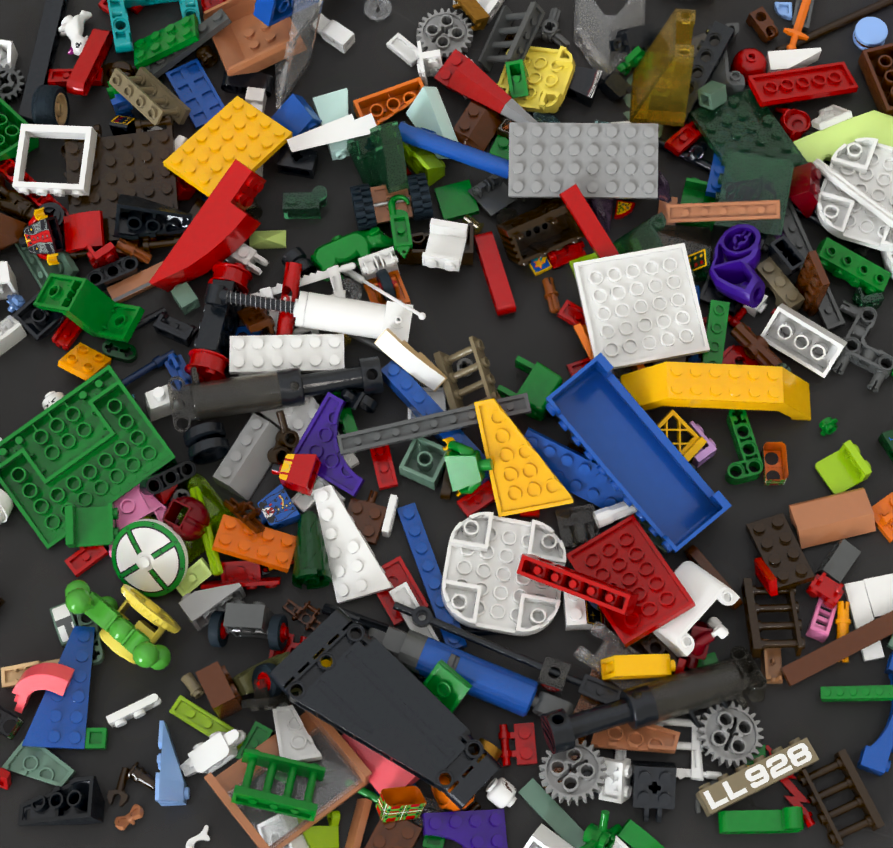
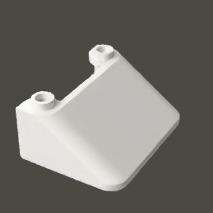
M692 561L682 562L674 571V574L696 606L653 631L677 657H686L693 651L695 642L687 632L716 600L725 606L735 604L740 598L731 588Z

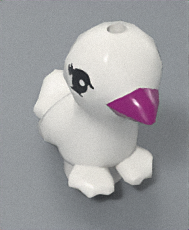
M81 10L79 15L74 17L68 15L62 20L58 31L61 32L60 35L62 37L67 35L71 40L68 55L75 54L80 56L88 40V35L83 37L85 22L92 18L91 12Z

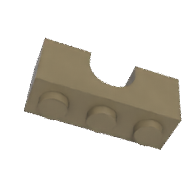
M769 257L759 263L755 271L763 280L765 288H770L774 293L776 306L778 307L783 303L795 311L799 310L805 298L772 258Z

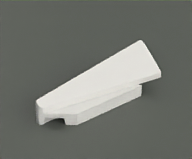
M372 113L355 120L353 115L350 114L289 138L287 142L291 152H296L376 133L378 128Z

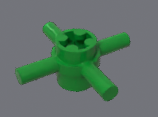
M608 810L601 811L599 826L591 823L585 829L583 842L586 844L580 848L613 847L615 835L622 827L620 824H616L609 829L607 828L610 814Z

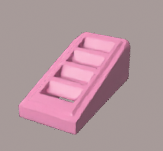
M818 598L806 636L824 643L829 636L837 604L833 609H830L823 604L824 600ZM820 607L827 608V609L831 610V612H828V611H826V610H823V609H821Z

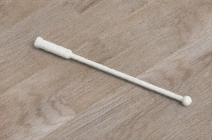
M350 270L343 273L344 275L351 277L352 279L356 280L361 284L364 283L368 285L369 287L373 288L374 290L378 291L379 293L383 294L384 296L403 306L407 310L416 314L420 320H424L426 318V314L424 312H418L417 310L413 309L412 307L408 306L407 304L403 303L402 301L398 300L397 298L393 297L392 295L388 294L387 292L368 282L365 279V277L358 274L357 272Z

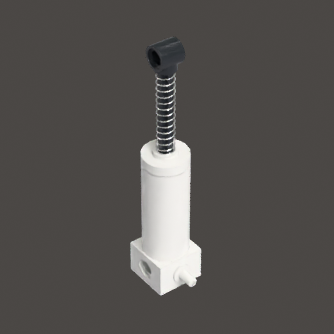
M209 283L207 284L204 300L205 304L213 306H223L230 303L239 304L240 306L245 305V307L250 306L251 308L270 309V311L275 310V312L293 313V317H296L295 326L298 327L303 326L304 328L377 339L385 329L389 328L401 341L405 340L407 343L412 312L396 302L387 301L386 304L319 293H308L306 291H300L299 299L291 302V300L286 301V299L281 300V298L273 299L266 296L261 297V295L256 296V294L254 296L246 293L242 294L241 292L236 293V291L231 292V290L229 292L228 288L223 285Z

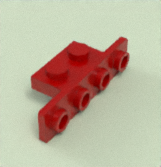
M243 559L221 561L223 568L221 580L204 581L201 583V589L240 583L245 589H256L257 586L265 585V588H275L281 583V577L262 578L261 565Z

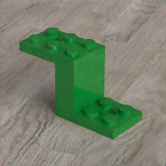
M55 273L49 274L33 303L38 309L63 313L90 336L126 343L129 342L145 312L140 306L114 302L86 278Z

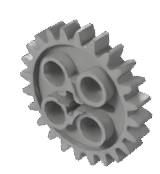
M441 8L440 13L434 10L433 15L429 12L427 13L428 18L422 17V22L418 23L419 28L416 29V39L421 41L423 52L440 49L442 59L446 58V60L455 49L460 53L462 51L468 52V47H471V42L473 41V30L471 29L472 24L468 23V17L463 19V13L457 15V10L450 13V8H448L447 12H444L443 8Z
M731 701L726 709L716 703L714 709L709 707L707 709L708 713L702 714L704 720L699 721L702 727L697 729V732L702 735L697 740L704 742L700 748L707 749L704 755L711 754L712 762L718 759L719 766L725 762L727 768L732 763L737 768L740 763L741 765L747 764V759L752 761L754 759L752 754H759L756 748H761L763 745L758 741L763 740L764 737L758 733L763 731V728H757L761 721H754L753 718L756 714L749 715V707L743 710L742 703L735 707L734 701ZM720 717H724L727 720L728 724H722L720 721ZM734 718H736V724L734 725L731 731V736L733 737L728 741V738L730 736V733L728 731L732 728ZM739 725H743L746 728V733L740 731ZM714 735L720 737L721 744L715 742ZM728 741L727 751H725L724 746ZM733 743L740 746V752L733 748Z
M576 739L575 748L557 754H552L551 751L546 750L547 757L541 758L544 764L539 765L540 771H543L539 773L540 779H544L541 781L542 787L547 786L545 788L546 793L552 792V799L558 796L560 804L566 799L568 806L574 800L578 806L581 799L585 804L587 803L586 797L589 796L591 799H594L593 792L601 793L598 786H605L602 779L607 778V774L603 772L607 768L603 764L605 762L604 757H599L600 750L594 751L593 744L587 747L586 740L579 744L578 739ZM573 755L580 756L576 761L570 759ZM556 767L563 768V771L560 773H556L553 770ZM588 770L593 772L591 776L582 775L583 772ZM568 783L576 784L572 789L566 787Z

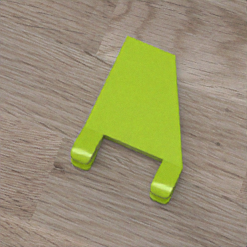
M332 811L327 815L329 826H312L302 833L309 848H339V811ZM297 818L298 824L304 821V819Z

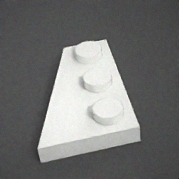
M290 704L273 707L272 712L280 757L305 763L322 760L321 753L317 750L313 739L306 731L294 706Z

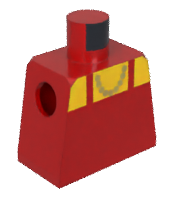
M287 454L283 464L274 463L272 465V474L279 475L282 486L311 496L321 462L317 454Z

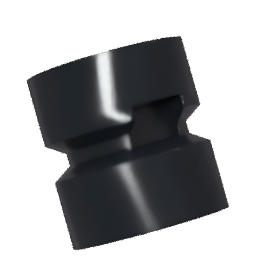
M295 247L288 251L281 260L284 266L286 262L302 264L301 278L304 275L309 276L310 273H314L316 270V266L307 258V255L300 247Z

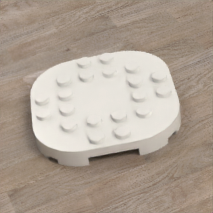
M869 137L857 138L854 142L847 145L843 144L839 147L831 158L830 167L893 214V147L878 143L879 139ZM825 178L816 205L817 216L822 226L837 238L880 251L893 252V228Z
M478 512L469 515L468 518L456 525L451 533L447 547L441 583V597L446 610L456 621L474 629L513 636H529L542 631L552 622L559 609L561 590L519 575L517 570L522 554H533L565 566L566 550L562 540L557 537L551 527L532 519V522L499 517L494 516V512Z

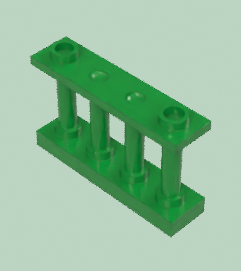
M245 748L242 762L247 763L243 783L241 786L235 785L231 802L314 822L318 804L312 802L316 781H323L326 767L316 763L309 764L263 753L257 749ZM256 765L268 768L263 790L261 791L250 788ZM276 770L288 773L282 796L271 793ZM296 775L308 778L304 800L291 797Z

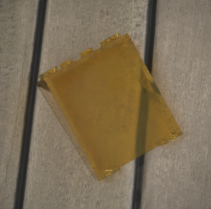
M675 8L633 71L630 122L684 126L694 60V45H691L696 10Z

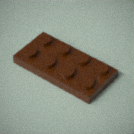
M816 250L808 252L794 285L805 298L802 308L804 311H807L810 317L816 315L830 285Z

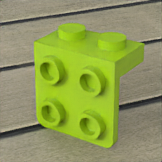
M851 440L843 443L840 450L815 464V469L832 494L849 490L868 479L872 473L871 465L867 460L863 459L860 449Z

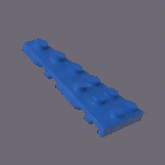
M74 626L58 664L75 669L71 682L63 696L48 690L45 691L22 743L23 747L85 748L95 627Z

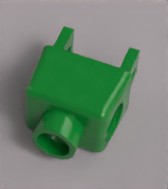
M518 355L515 359V367L529 374L518 393L502 385L498 386L497 391L501 398L527 393L532 413L524 415L537 421H542L548 413L545 408L547 404L546 397L562 385L563 379L559 374L537 361L536 364H533Z

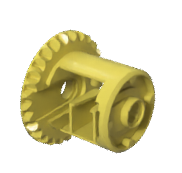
M123 584L121 593L126 597V600L117 611L124 616L123 618L129 621L130 619L124 613L132 606L148 621L159 627L156 630L145 620H139L135 624V628L144 633L151 640V643L155 644L166 630L174 634L181 630L179 624L151 599L135 588ZM104 629L99 632L100 638L113 652L127 661L136 664L133 660V654L115 640L109 632H106Z

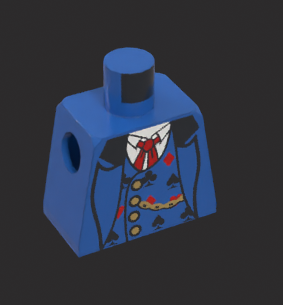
M282 484L257 503L261 513L255 518L263 525L267 523L271 529L283 528L298 522L300 519L298 510Z

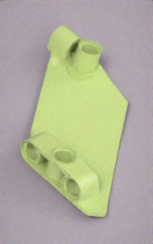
M873 110L847 119L791 142L793 155L799 157L803 164L813 163L816 159H820L823 162H831L832 156L843 144L847 145L854 142L857 138L864 137L879 139L878 143L893 147V116Z

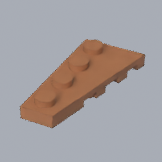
M627 723L594 733L590 745L593 744L594 748L675 754L681 732L655 724L633 730Z

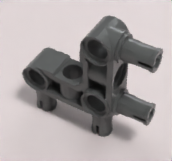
M844 300L839 310L853 317L855 321L846 337H840L848 343L832 369L834 372H837L838 368L841 367L838 374L843 375L849 362L874 374L867 388L871 390L875 384L873 392H878L884 379H887L893 370V357L882 350H877L867 345V342H865L864 338L866 335H869L875 324L877 312L872 307H857ZM863 316L869 317L870 320H866ZM847 346L853 347L854 350H849ZM881 363L888 365L889 368H884Z

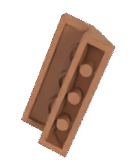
M863 487L788 505L791 524L796 528L798 544L801 549L876 531L874 512Z

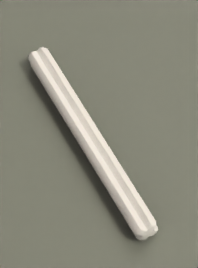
M816 159L813 162L815 167L820 170L821 175L893 228V214L822 160Z

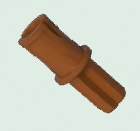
M122 238L118 240L115 246L116 249L134 256L146 264L152 259V254L138 248L137 244L133 245Z
M547 277L542 280L545 291L544 298L548 302L550 312L556 314L561 310L558 300L559 293L556 291L554 279L550 277L549 281Z

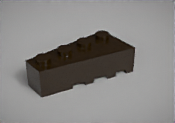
M474 222L467 223L468 236L461 265H473ZM419 232L411 234L413 248L409 250L405 259L399 253V264L422 265V253L426 250L430 233L424 234Z

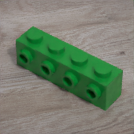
M828 237L819 243L816 252L825 270L831 272L835 277L849 282L851 286L865 291L869 296L877 297L884 292L891 276L889 271Z

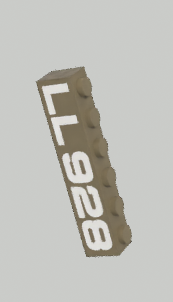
M800 737L788 742L790 746L784 749L782 746H779L771 751L772 755L766 758L764 755H761L753 760L754 764L748 767L746 764H743L735 769L736 773L730 776L728 773H725L717 778L718 782L712 785L710 782H707L698 787L700 791L695 795L706 816L709 817L798 772L802 768L816 763L819 758L808 738L806 737L802 740Z

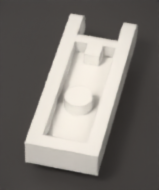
M151 694L106 716V719L112 728L115 726L119 728L127 724V720L144 716L146 711L160 705L162 701L157 694Z

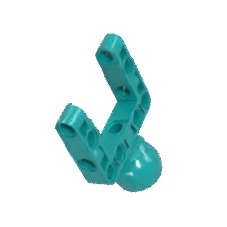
M107 0L116 53L134 51L127 8L179 1L182 18L195 14L199 25L201 19L197 0Z

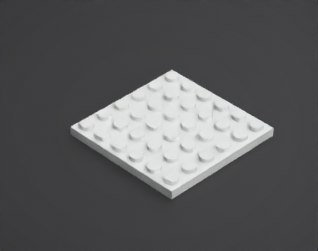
M685 243L573 263L593 358L602 353L614 369L710 351Z

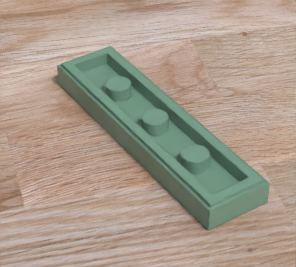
M534 778L518 792L559 837L574 848H580L586 844L583 842L584 831L546 793Z

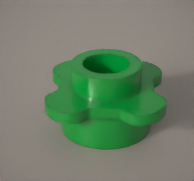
M831 417L823 419L819 424V428L822 430L820 434L825 436L826 434L834 433L838 427L836 425L838 420Z

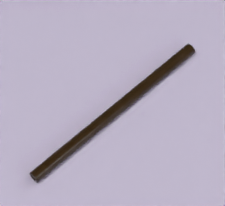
M879 0L806 34L809 36V39L807 41L798 39L796 47L798 48L892 5L893 0ZM790 41L776 47L775 51L787 50L786 46L789 45Z

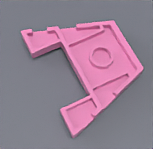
M140 484L113 503L115 508L119 510V519L116 520V527H119V532L128 524L136 520L146 519L153 514L156 515L159 521L163 522L164 511H167V508L153 495L143 494L140 491ZM109 545V555L111 558L113 545Z

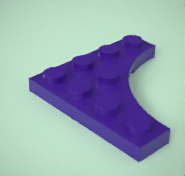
M328 392L293 454H317L321 462L318 476L356 497L365 480L358 476L350 468L344 456H341L337 439L339 419L346 402Z
M504 809L422 814L424 836L451 839L462 845L463 848H508Z

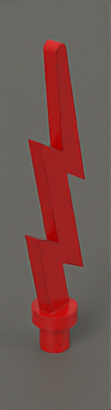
M766 745V751L769 755H772V749L769 745ZM794 774L780 780L783 786L792 794V796L784 795L783 797L792 807H802L803 820L809 828L815 825L812 819L813 814L808 812L801 803L810 804V802L789 780H797Z

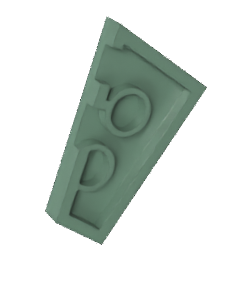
M23 741L1 767L8 771L60 787L66 785L76 773L75 770L48 749L43 747H23Z

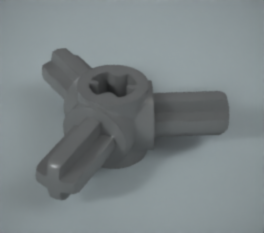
M556 7L551 9L548 19L539 26L534 39L541 38L542 41L547 43L554 42L559 47L569 48L570 42L561 35V30L559 29L558 20L561 10Z

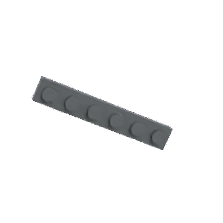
M222 8L198 25L199 41L145 68L156 78H159L232 23Z

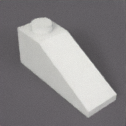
M821 48L768 51L766 56L767 73L807 67L818 61L822 50Z

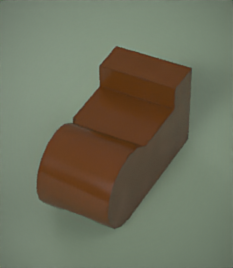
M763 6L749 13L746 23L749 27H753L762 42L767 43L778 36V29Z

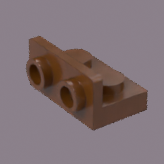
M247 307L237 311L239 319L250 333L258 332L265 328L270 335L274 334L273 327L275 323L271 316L268 317L265 309Z

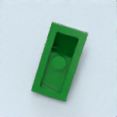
M524 60L505 62L511 98L530 95L527 81L529 74Z

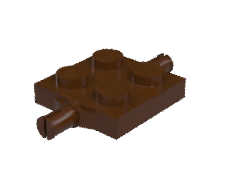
M370 490L368 500L351 498L347 511L354 519L355 525L361 531L367 543L376 546L387 507L377 505L375 500L378 492Z

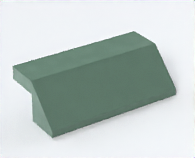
M14 243L40 289H42L50 273L75 277L79 272L78 267L66 250L57 252L59 254L57 260L60 264L50 266L46 260L39 258L37 254H30L28 247L23 248L19 243Z

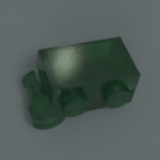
M319 185L312 192H283L282 209L284 218L321 219V204L322 207L327 205V189Z

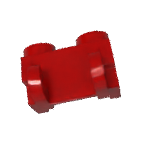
M823 571L821 576L816 574L806 593L813 598L818 596L824 600L823 604L826 607L833 609L845 592L842 590L844 584H838L827 577V573Z

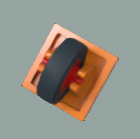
M386 269L376 272L375 278L367 280L403 303L411 304L398 269L389 273ZM363 283L370 302L386 304L387 301L394 302Z

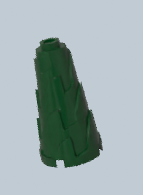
M305 511L298 520L292 584L302 589V584L307 585V590L320 589L328 586L329 581L332 583V574L329 569L328 556L325 551L319 518L313 511Z

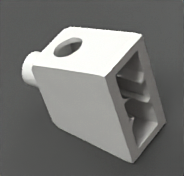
M171 384L156 387L145 393V406L151 422L185 410L179 391Z

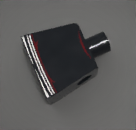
M575 66V72L566 96L591 108L602 79V70Z

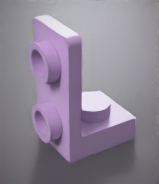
M691 421L689 426L699 437H703L707 441L693 458L692 464L698 468L715 455L717 448L715 442L705 436L703 428L699 424H695L694 421Z

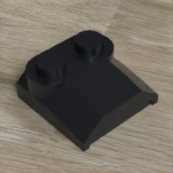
M39 292L12 314L13 318L37 341L48 337L61 325L66 317L60 312L36 308L33 303Z

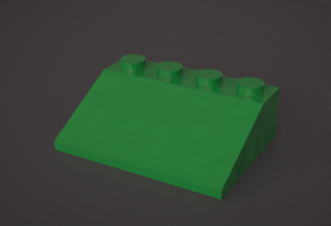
M0 98V161L17 156L21 124H29L2 98ZM30 137L28 153L39 147V138Z

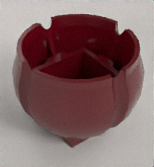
M182 496L173 499L168 504V509L164 511L162 520L172 527L183 541H194L205 533L204 527L209 526L210 517L208 510L201 501L191 496ZM186 507L188 511L180 526L175 524V521L181 509Z

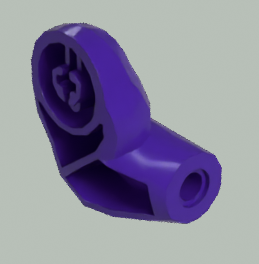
M738 224L726 230L718 240L714 248L709 276L717 291L732 300L755 308L761 303L765 294V284L755 271L760 263L762 239L759 230L754 226Z

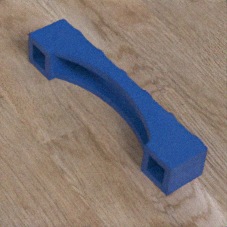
M893 651L889 655L884 672L888 674L891 685H893ZM891 701L889 717L882 733L871 746L866 745L862 748L856 768L878 776L889 771L891 766L889 756L890 753H893V701Z

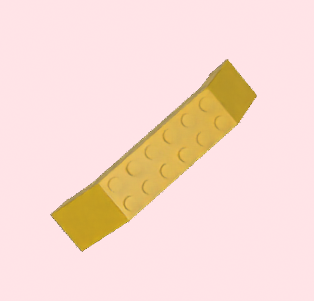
M666 361L620 376V383L644 411L662 406L779 411L791 417V420H811L809 383L780 366Z

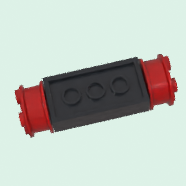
M217 261L212 266L214 273L213 277L209 279L208 284L223 285L228 288L229 292L231 290V292L236 291V293L248 294L247 285L252 280V274L241 263L232 264ZM230 303L223 306L204 305L203 319L199 323L198 337L194 341L195 349L189 351L190 361L184 368L185 372L191 375L194 381H208L214 384H221L225 381L226 375L224 371L229 366L230 336H236L240 322L237 311L242 310L244 305L240 306L239 304Z

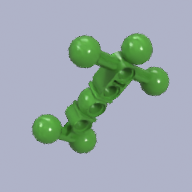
M74 580L67 584L65 604L71 613L78 615L84 613L102 629L109 632L115 640L133 654V660L138 666L161 670L169 665L171 661L169 649L162 644L154 645L151 643V640L144 633L136 629L130 621L123 618L124 616L117 611L118 603L111 596L100 597L95 592H91L89 585L83 580Z

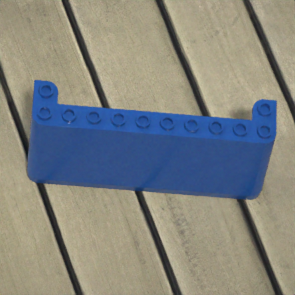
M599 353L546 397L547 404L545 408L552 416L556 415L560 419L558 423L565 432L567 430L571 432L573 442L577 446L582 445L586 450L583 452L590 461L594 460L598 464L596 468L601 475L609 477L611 480L609 484L616 492L620 490L624 495L622 497L623 501L629 507L633 506L637 510L635 515L639 520L648 523L650 533L655 538L659 536L663 541L661 543L662 547L668 553H676L732 505L719 490L714 493L613 374L614 367L602 353Z

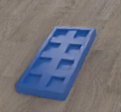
M197 58L165 73L178 98L191 109L188 116L197 131L225 107Z

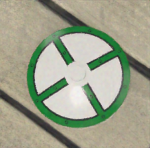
M155 519L136 520L124 527L113 542L112 563L117 576L123 584L135 588L145 596L159 597L166 595L177 588L184 580L188 570V552L180 535L166 523Z

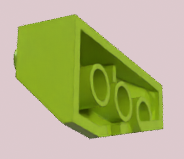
M386 127L383 129V138L386 142L391 141L392 147L397 149L398 155L415 174L425 173L429 187L445 176L446 166L441 159H437L429 151L396 140L395 132Z

